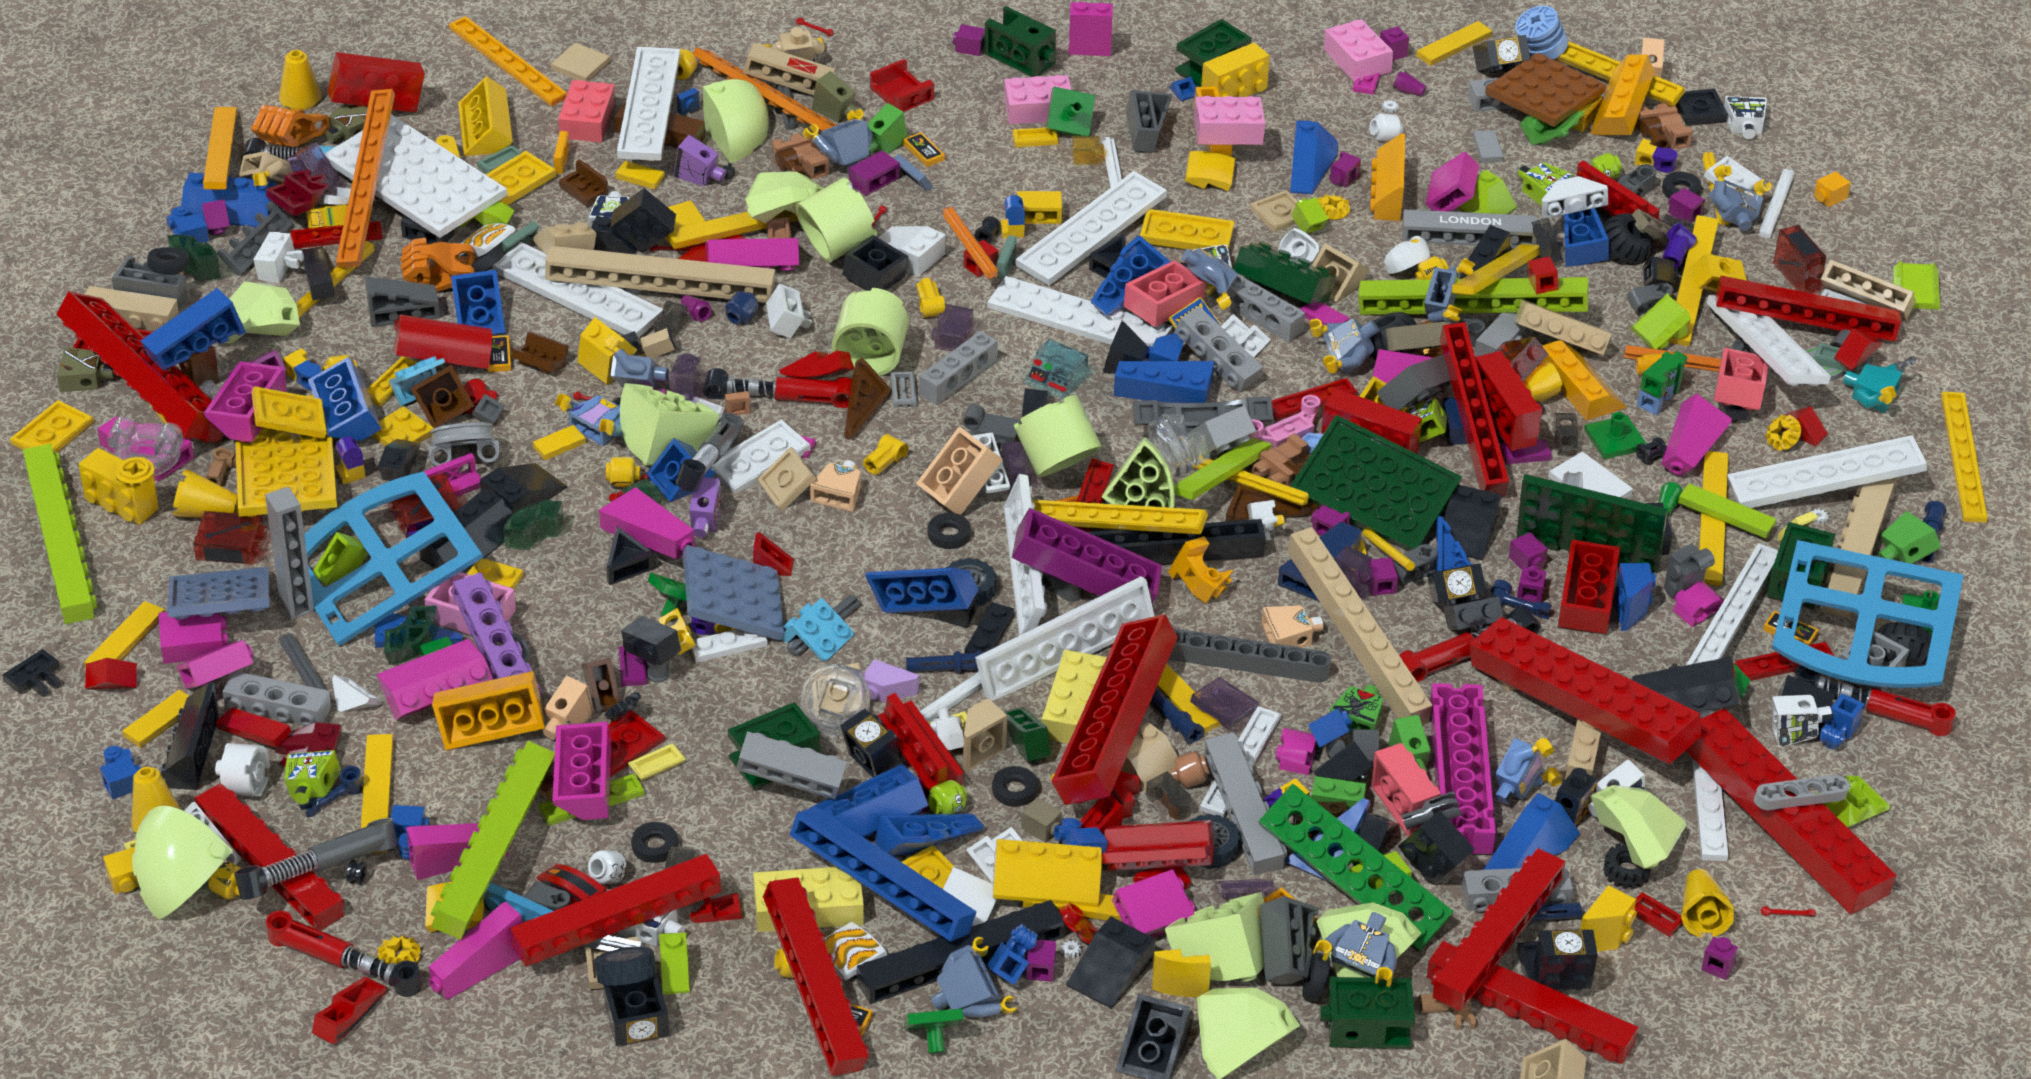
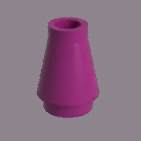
M1401 71L1398 73L1393 85L1399 92L1420 97L1427 87L1409 73Z
M690 295L682 297L681 306L685 308L694 321L703 322L710 317L711 307L707 301Z

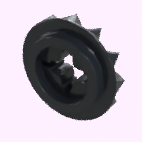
M639 692L630 694L606 710V718L608 720L611 718L616 720L639 705L638 700L642 698Z

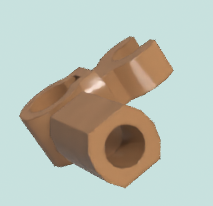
M222 447L213 451V461L205 478L221 485L227 468H236V453Z
M1420 994L1418 996V1006L1421 1014L1447 1012L1448 1009H1451L1453 1015L1456 1016L1454 1023L1456 1030L1461 1029V1022L1463 1021L1468 1022L1470 1028L1474 1029L1476 1019L1471 1014L1470 1000L1460 1012L1432 998L1433 994Z

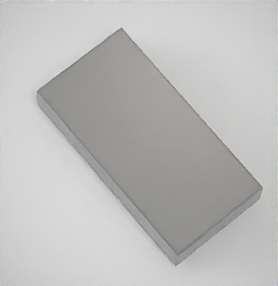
M1495 130L1473 131V139L1481 163L1503 162V154Z

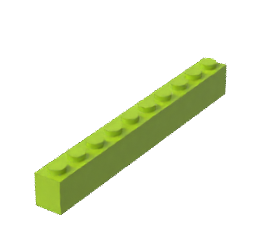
M1588 277L1558 278V290L1541 294L1535 293L1528 278H1501L1474 295L1456 294L1454 306L1462 309L1459 313H1517L1521 301L1525 300L1555 312H1588ZM1431 279L1360 281L1358 294L1360 315L1390 314L1395 312L1426 314L1424 302Z
M52 444L22 449L64 624L94 619L93 610L97 609L96 598L94 594H89L93 593L91 579L85 578L89 576L87 563H81V561L85 560L83 547H77V545L81 544L78 530L73 531V529L77 528L74 514L69 515V513H73L70 498L65 499L69 497L67 484H61V482H65L62 467L57 468L61 466L59 453L53 452Z
M527 741L523 750L518 748L512 761L515 765H509L504 775L506 782L501 781L495 792V795L498 796L497 799L492 797L486 809V812L489 813L488 816L482 815L477 829H480V831H474L469 840L468 846H471V848L464 849L459 859L461 866L456 865L449 880L452 883H446L440 895L443 898L442 902L437 900L432 909L431 915L434 916L432 928L459 940L462 939L550 771L555 758V752L530 741Z

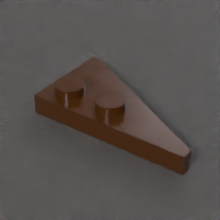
M863 357L856 360L854 366L851 396L849 398L844 437L848 440L858 432L892 390Z
M1238 485L1227 510L1225 521L1249 520L1247 505L1255 502L1274 500L1275 507L1272 508V513L1274 516L1283 515L1284 517L1312 515L1316 509H1319V506L1309 501L1306 505L1301 506L1258 490Z

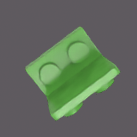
M1582 110L1577 111L1555 127L1528 115L1520 123V126L1532 145L1538 143L1543 145L1554 137L1560 139L1569 133L1568 129L1579 123L1578 119L1584 113Z

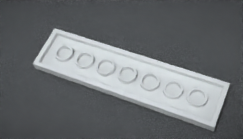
M637 47L617 148V158L649 161L662 159L680 60V49Z
M1131 172L1016 258V266L1050 286L1087 258L1091 252L1104 245L1167 197V190L1137 172Z
M522 242L493 265V270H497L498 275L592 320L596 317L609 328L624 335L635 331L639 338L655 324L657 319H661L664 316V309L618 287L545 280V261L547 255Z
M1005 276L987 302V308L1110 345L1113 342L1121 320L1147 346L1150 345L1152 347L1157 337L1171 334L1173 327L1166 323L1154 327L1139 316L1122 310L1105 316L1089 300Z
M1715 295L1708 296L1707 304L1714 310V313L1718 314L1775 373L1779 374L1785 380V383L1792 386H1797L1798 384H1808L1811 386L1829 384L1831 376L1773 319L1768 316L1716 306Z
M1913 435L1731 473L1727 474L1737 503L1754 508L1927 471V463Z
M1023 474L1018 475L1004 505L1019 636L1038 627L1041 617H1044L1047 611V604L1044 603L1045 587L1042 586L1041 582L1043 572L1011 558L1017 528L1029 507L1034 509V503L1031 502L1032 487L1029 486L1028 475Z
M1139 577L975 657L984 695L993 701L1030 685L1058 670L1064 650L1092 654L1114 643L1122 623L1154 617L1146 579Z

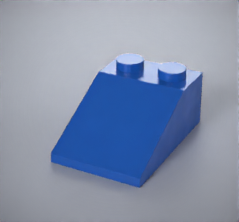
M497 270L451 276L457 323L491 328L492 336L506 334Z

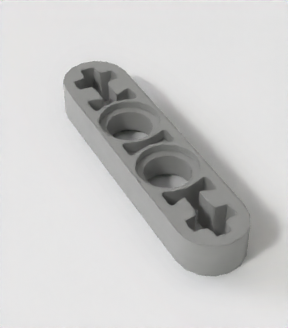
M1839 775L1767 783L1757 788L1754 802L1762 809L1772 810L1841 801L1846 798L1850 783L1846 778ZM1808 788H1814L1818 790L1820 793H1811L1808 790ZM1784 791L1793 792L1796 796H1788Z

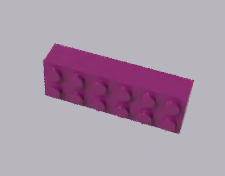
M1029 507L1017 528L1011 558L1099 596L1139 577H1143L1147 581L1151 603L1154 602L1158 595L1162 570L1161 564Z

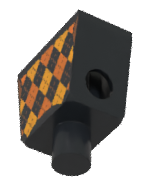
M1583 768L1572 770L1571 774L1559 787L1555 801L1562 805L1575 826L1588 813V804L1592 802L1591 795L1596 793V785L1598 783V780L1587 774V771Z

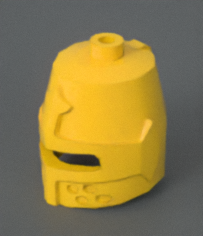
M1549 361L1534 364L1521 377L1523 384L1526 388L1530 389L1535 401H1544L1561 391L1562 380L1555 366Z

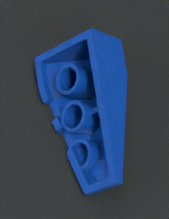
M1296 120L1290 193L1312 195L1321 182L1323 175L1328 171L1330 164L1337 157L1338 141L1318 122Z
M1140 235L1122 249L1118 260L1112 265L1107 278L1103 280L1093 296L1091 304L1105 316L1115 313L1124 307L1126 283L1171 261Z
M1538 793L1525 807L1483 870L1522 868L1525 858L1528 855L1532 856L1537 848L1552 855L1561 854L1579 837L1580 832L1560 803Z
M974 814L880 815L875 845L893 857L909 855L932 845L936 846L981 831L984 828V824Z

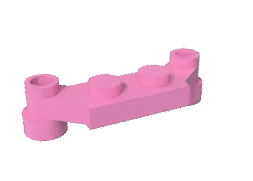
M1314 395L1304 396L1300 413L1266 428H1263L1261 421L1252 419L1251 421L1256 432L1249 435V437L1271 443L1276 448L1287 442V437L1293 433L1301 438L1308 432L1314 433V422L1317 418V412L1320 410V399Z

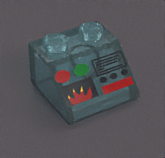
M1048 339L1036 352L1024 384L1038 390L1049 391L1051 395L1063 400L1088 375V355Z

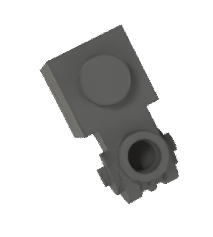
M1353 729L1352 742H1356L1372 764L1375 752L1379 751V730ZM1338 739L1329 742L1326 748L1328 756L1332 758L1345 748V744Z

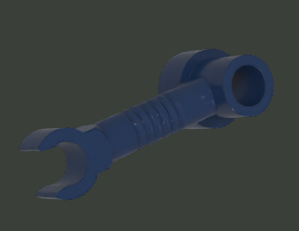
M1496 580L1491 588V596H1499L1501 607L1503 603L1514 607L1525 606L1533 615L1546 620L1549 619L1551 604L1547 602L1534 603L1511 596L1512 586L1505 580Z
M356 766L345 767L340 772L341 785L329 791L325 797L312 798L306 804H299L300 810L311 808L305 811L307 818L313 817L323 806L339 798V796L341 797L346 793L351 795L359 794L362 791L360 769Z

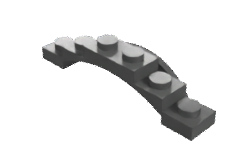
M1248 397L1247 399L1209 403L1157 402V400H1141L1132 403L1134 426L1155 425V427L1169 434L1189 437L1188 432L1202 423L1244 405L1251 420L1255 419L1261 422L1273 420L1271 397Z

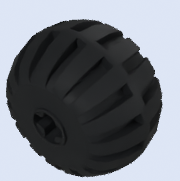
M1617 214L1609 218L1603 225L1609 239V260L1616 261L1615 263L1620 265L1625 263L1627 265L1640 264L1649 257L1653 249L1654 239L1647 232L1642 233L1635 226L1637 221L1632 214Z
M1403 312L1390 313L1374 320L1373 322L1378 326L1379 332L1370 338L1374 346V351L1370 355L1376 359L1379 349L1388 350L1385 329L1418 324L1411 316ZM1395 350V352L1412 354L1415 351L1402 352V350Z
M1891 622L1883 625L1877 631L1881 635L1909 649L1905 667L1926 665L1932 638L1926 629L1903 622ZM1883 648L1885 650L1884 661L1889 662L1897 657L1895 651L1890 649V653H1888L1886 648Z

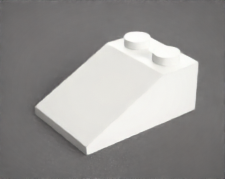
M895 226L889 228L879 237V239L909 256L906 271L918 277L945 255L946 235L928 226Z

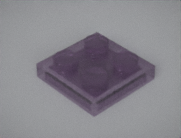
M1221 677L1216 678L1193 693L1190 702L1201 711L1208 713L1229 728L1255 712L1260 703Z
M1267 878L1214 881L1215 892L1221 893L1222 897L1238 898L1241 897V893H1248L1250 895L1262 892L1263 897H1267V892L1274 891V881Z

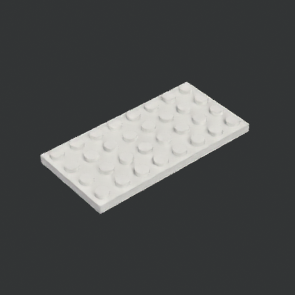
M391 114L375 196L439 238L507 196V188ZM363 131L323 154L325 163L351 180L354 177Z

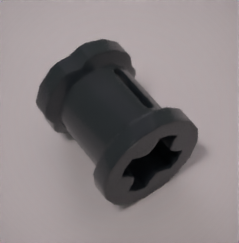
M985 217L982 221V226L975 231V239L978 242L984 240L991 244L994 235L1001 230V223L995 217Z
M1656 437L1650 443L1638 444L1636 446V455L1644 464H1647L1653 458L1664 457L1667 446L1662 438Z

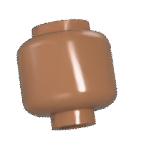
M1196 751L1176 757L1174 760L1175 767L1171 768L1175 783L1180 782L1184 788L1206 782L1207 775L1210 774L1205 756H1200Z

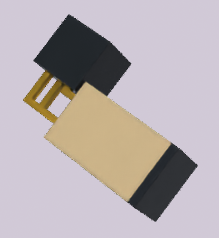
M669 328L642 337L640 340L635 331L621 336L637 349L635 353L644 351L645 353L638 355L642 357L646 355V357L654 358L677 349L675 339Z

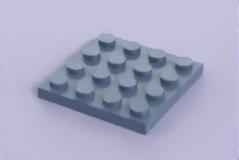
M685 546L683 562L688 616L781 640L784 629L777 570L769 566L754 564L747 560L729 557L725 554L707 551L700 547Z
M269 567L169 576L168 617L185 619L189 615L197 614L201 617H208L217 612L236 614L240 610L250 609L252 612H259L270 607Z

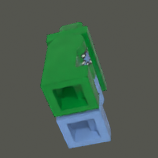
M1665 351L1661 358L1643 372L1641 390L1639 391L1637 402L1638 407L1657 416L1662 410L1663 401L1669 400L1673 394L1677 395L1680 392L1681 382L1684 378V367L1687 362L1685 354L1679 351H1675L1673 354Z

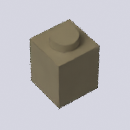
M1038 797L1022 811L1021 829L1045 843L1052 836L1054 837V827L1062 823V811Z

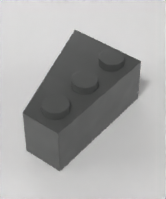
M1131 90L1126 107V115L1133 150L1155 151L1173 94Z
M130 255L112 277L114 290L177 299L179 311L187 301L185 275L155 272L148 267L147 262H144V264L135 262V258Z
M365 276L371 327L394 325L395 319L399 320V315L440 319L435 285Z
M1440 355L1408 366L1377 391V394L1386 406L1402 411L1428 397L1435 396L1439 392L1442 394L1452 388L1444 356Z
M1286 896L1261 904L1262 945L1266 981L1285 986L1308 978L1312 949L1309 948L1310 938L1315 936L1316 928L1312 926L1314 916L1318 915L1319 908Z

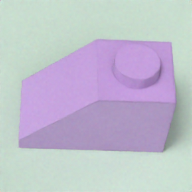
M875 659L862 675L865 697L870 700L886 702L887 696L896 693L899 698L917 695L919 692L918 674Z

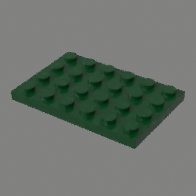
M1335 415L1290 487L1307 492L1309 494L1308 501L1319 507L1324 505L1341 514L1345 512L1350 513L1351 523L1363 529L1371 530L1381 538L1410 551L1423 544L1435 525L1438 516L1441 515L1450 497L1461 483L1462 476L1349 420Z
M1524 474L1516 538L1530 532L1547 549L1556 550L1558 548L1566 550L1568 553L1570 552L1571 540L1620 547L1617 566H1620V563H1649L1651 572L1658 573L1668 509Z

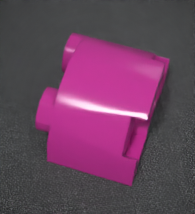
M1698 581L1686 591L1681 590L1676 594L1674 598L1676 604L1673 611L1691 627H1694L1704 622L1711 614L1716 615L1724 599L1705 582Z
M1283 728L1281 735L1283 746L1278 745L1275 760L1280 761L1279 769L1309 775L1313 756L1318 745L1314 735L1309 732Z

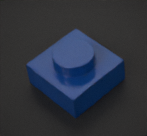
M691 88L676 95L677 112L681 115L693 112L700 107L699 91L697 89Z

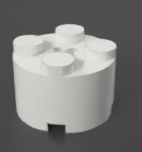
M227 743L222 760H218L215 767L216 775L220 776L221 784L228 790H233L236 796H261L269 777L264 776L265 768H270L268 751L264 746Z

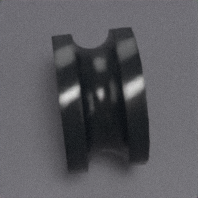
M352 859L347 868L346 881L348 883L356 881V884L361 885L367 873V863L364 861L358 863L357 860Z

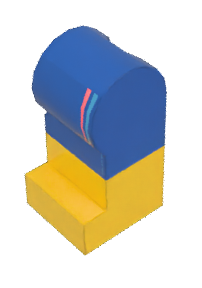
M1011 195L1004 201L1007 220L1000 221L1002 238H1008L1009 235L1016 236V238L1024 237L1025 211L1023 199L1017 195Z
M300 348L283 358V364L287 370L285 374L305 389L312 390L308 379L319 374L321 367L308 361L307 352Z

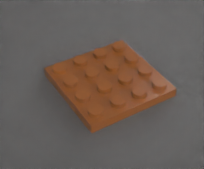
M1536 53L1530 57V60L1522 62L1486 86L1485 94L1555 127L1606 91V84L1582 74L1578 70L1567 67L1561 62L1554 61L1543 54Z

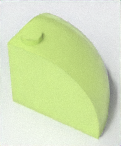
M739 79L724 80L703 86L705 129L730 163L752 154L755 148L763 144L769 129L768 109L760 91L753 84Z
M625 383L620 401V424L624 440L630 451L648 467L653 466L673 438L692 445L698 452L700 445L716 427L719 414L700 402L695 404L685 400L686 396L668 390L664 394L653 390L651 386Z
M1144 437L1110 481L1102 498L1111 504L1174 508L1175 488L1170 468L1158 448Z
M157 806L151 809L144 817L135 836L137 840L135 853L132 854V866L134 876H137L141 888L139 893L152 914L160 920L191 897L211 877L233 850L214 831L193 815L178 808Z
M1262 892L1228 900L1229 902L1220 905L1219 909L1214 910L1213 905L1195 911L1194 915L1188 917L1186 922L1185 918H1180L1165 928L1172 950L1181 949L1183 957L1210 955L1211 980L1227 981L1241 978L1242 982L1255 979L1256 975L1265 966L1260 905L1264 904Z

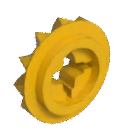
M1325 194L1324 197H1318V201L1328 219H1342L1349 214V200L1343 199V196L1337 197L1334 194L1332 196Z
M1780 414L1779 418H1772L1770 426H1766L1767 433L1764 436L1768 440L1767 444L1773 445L1775 450H1787L1797 443L1801 434V426L1799 421L1793 416ZM1783 426V428H1785L1786 431L1783 432V436L1781 437L1777 433L1781 431V428Z
M143 457L127 458L121 461L115 468L116 480L121 481L122 485L130 484L131 487L135 484L142 486L143 482H150L151 477L155 475L153 463Z
M404 934L400 938L392 935L391 940H383L382 946L378 947L379 960L385 959V963L397 964L407 960L417 963L421 956L420 944L416 943L414 937L408 939ZM402 946L403 951L396 957L395 951Z

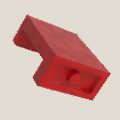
M905 59L870 73V89L886 103L903 112L934 100L935 84L930 79L922 83L908 72Z

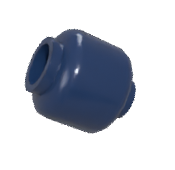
M745 291L736 292L725 305L726 317L735 325L749 323L759 310L755 295Z

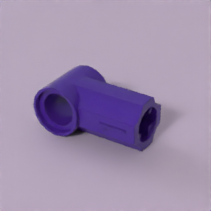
M1680 222L1674 224L1667 233L1669 242L1662 256L1664 259L1673 260L1674 267L1677 268L1681 266L1686 252L1695 244L1697 239Z

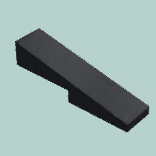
M323 246L300 250L303 251L304 255L303 264L312 301L334 297L333 282Z

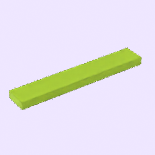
M1250 438V440L1240 444L1174 485L1175 495L1190 500L1197 498L1260 459V453L1265 450L1268 451L1272 448V444L1256 438Z

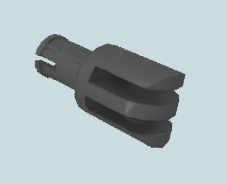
M1451 791L1426 800L1422 808L1401 814L1406 830L1425 823L1439 810L1449 820L1462 816L1455 792Z

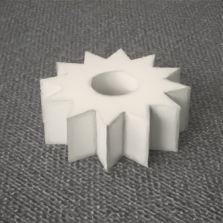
M1387 100L1382 103V109L1388 111V113L1396 112L1399 108L1396 101Z
M1820 509L1811 511L1818 516L1814 523L1818 522L1820 524L1821 522L1824 524V522H1827L1829 518L1827 512Z
M1068 940L1067 943L1063 942V945H1061V953H1064V957L1068 956L1070 958L1072 956L1075 958V956H1079V953H1082L1081 945H1078V942H1074V940L1071 942Z

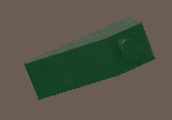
M1024 707L1004 711L1007 715V730L1019 755L1029 762H1039L1044 759L1043 757L1051 756L1046 725Z

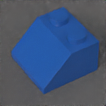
M676 438L671 440L646 473L669 502L676 501L693 493L679 488L676 480L685 459H693L698 453L692 445ZM710 467L704 477L712 478L716 472Z
M1620 563L1614 599L1621 631L1630 629L1647 614L1648 605H1652L1653 595L1651 588H1655L1656 576L1655 573H1651L1649 563Z

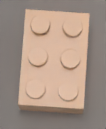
M959 426L916 484L948 509L961 515L1003 459Z

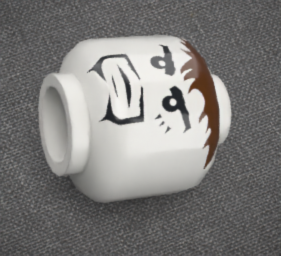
M600 850L595 852L590 857L588 863L589 876L600 884H617L626 875V859L618 851Z

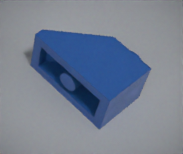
M1176 333L1157 337L1153 347L1148 345L1149 349L1145 359H1148V361H1178L1184 341Z
M1339 707L1312 721L1308 726L1319 747L1351 731L1350 725L1353 722L1346 710L1342 712Z

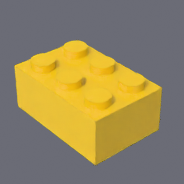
M1254 42L1203 63L1201 87L1217 86L1220 97H1248L1254 93L1262 92L1267 89L1270 55Z
M100 448L95 449L78 463L84 498L89 503H96L102 506L107 512H114L122 516L128 522L132 521L138 525L142 524L159 509L154 476L151 477L150 482H143L142 486L139 484H135L133 487L130 484L122 485L121 481L116 480L115 468L123 459Z

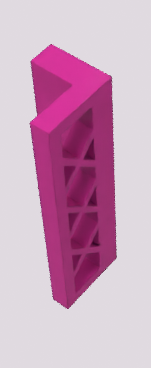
M472 453L424 471L428 478L436 477L435 484L438 481L439 485H443L437 491L445 502L480 488L481 477L476 472L475 457ZM468 463V469L458 472L462 465ZM447 472L443 479L436 480L440 474ZM411 494L387 503V507L397 520L405 518L406 511L416 507L413 506L406 509L408 504L414 499L419 498V496Z

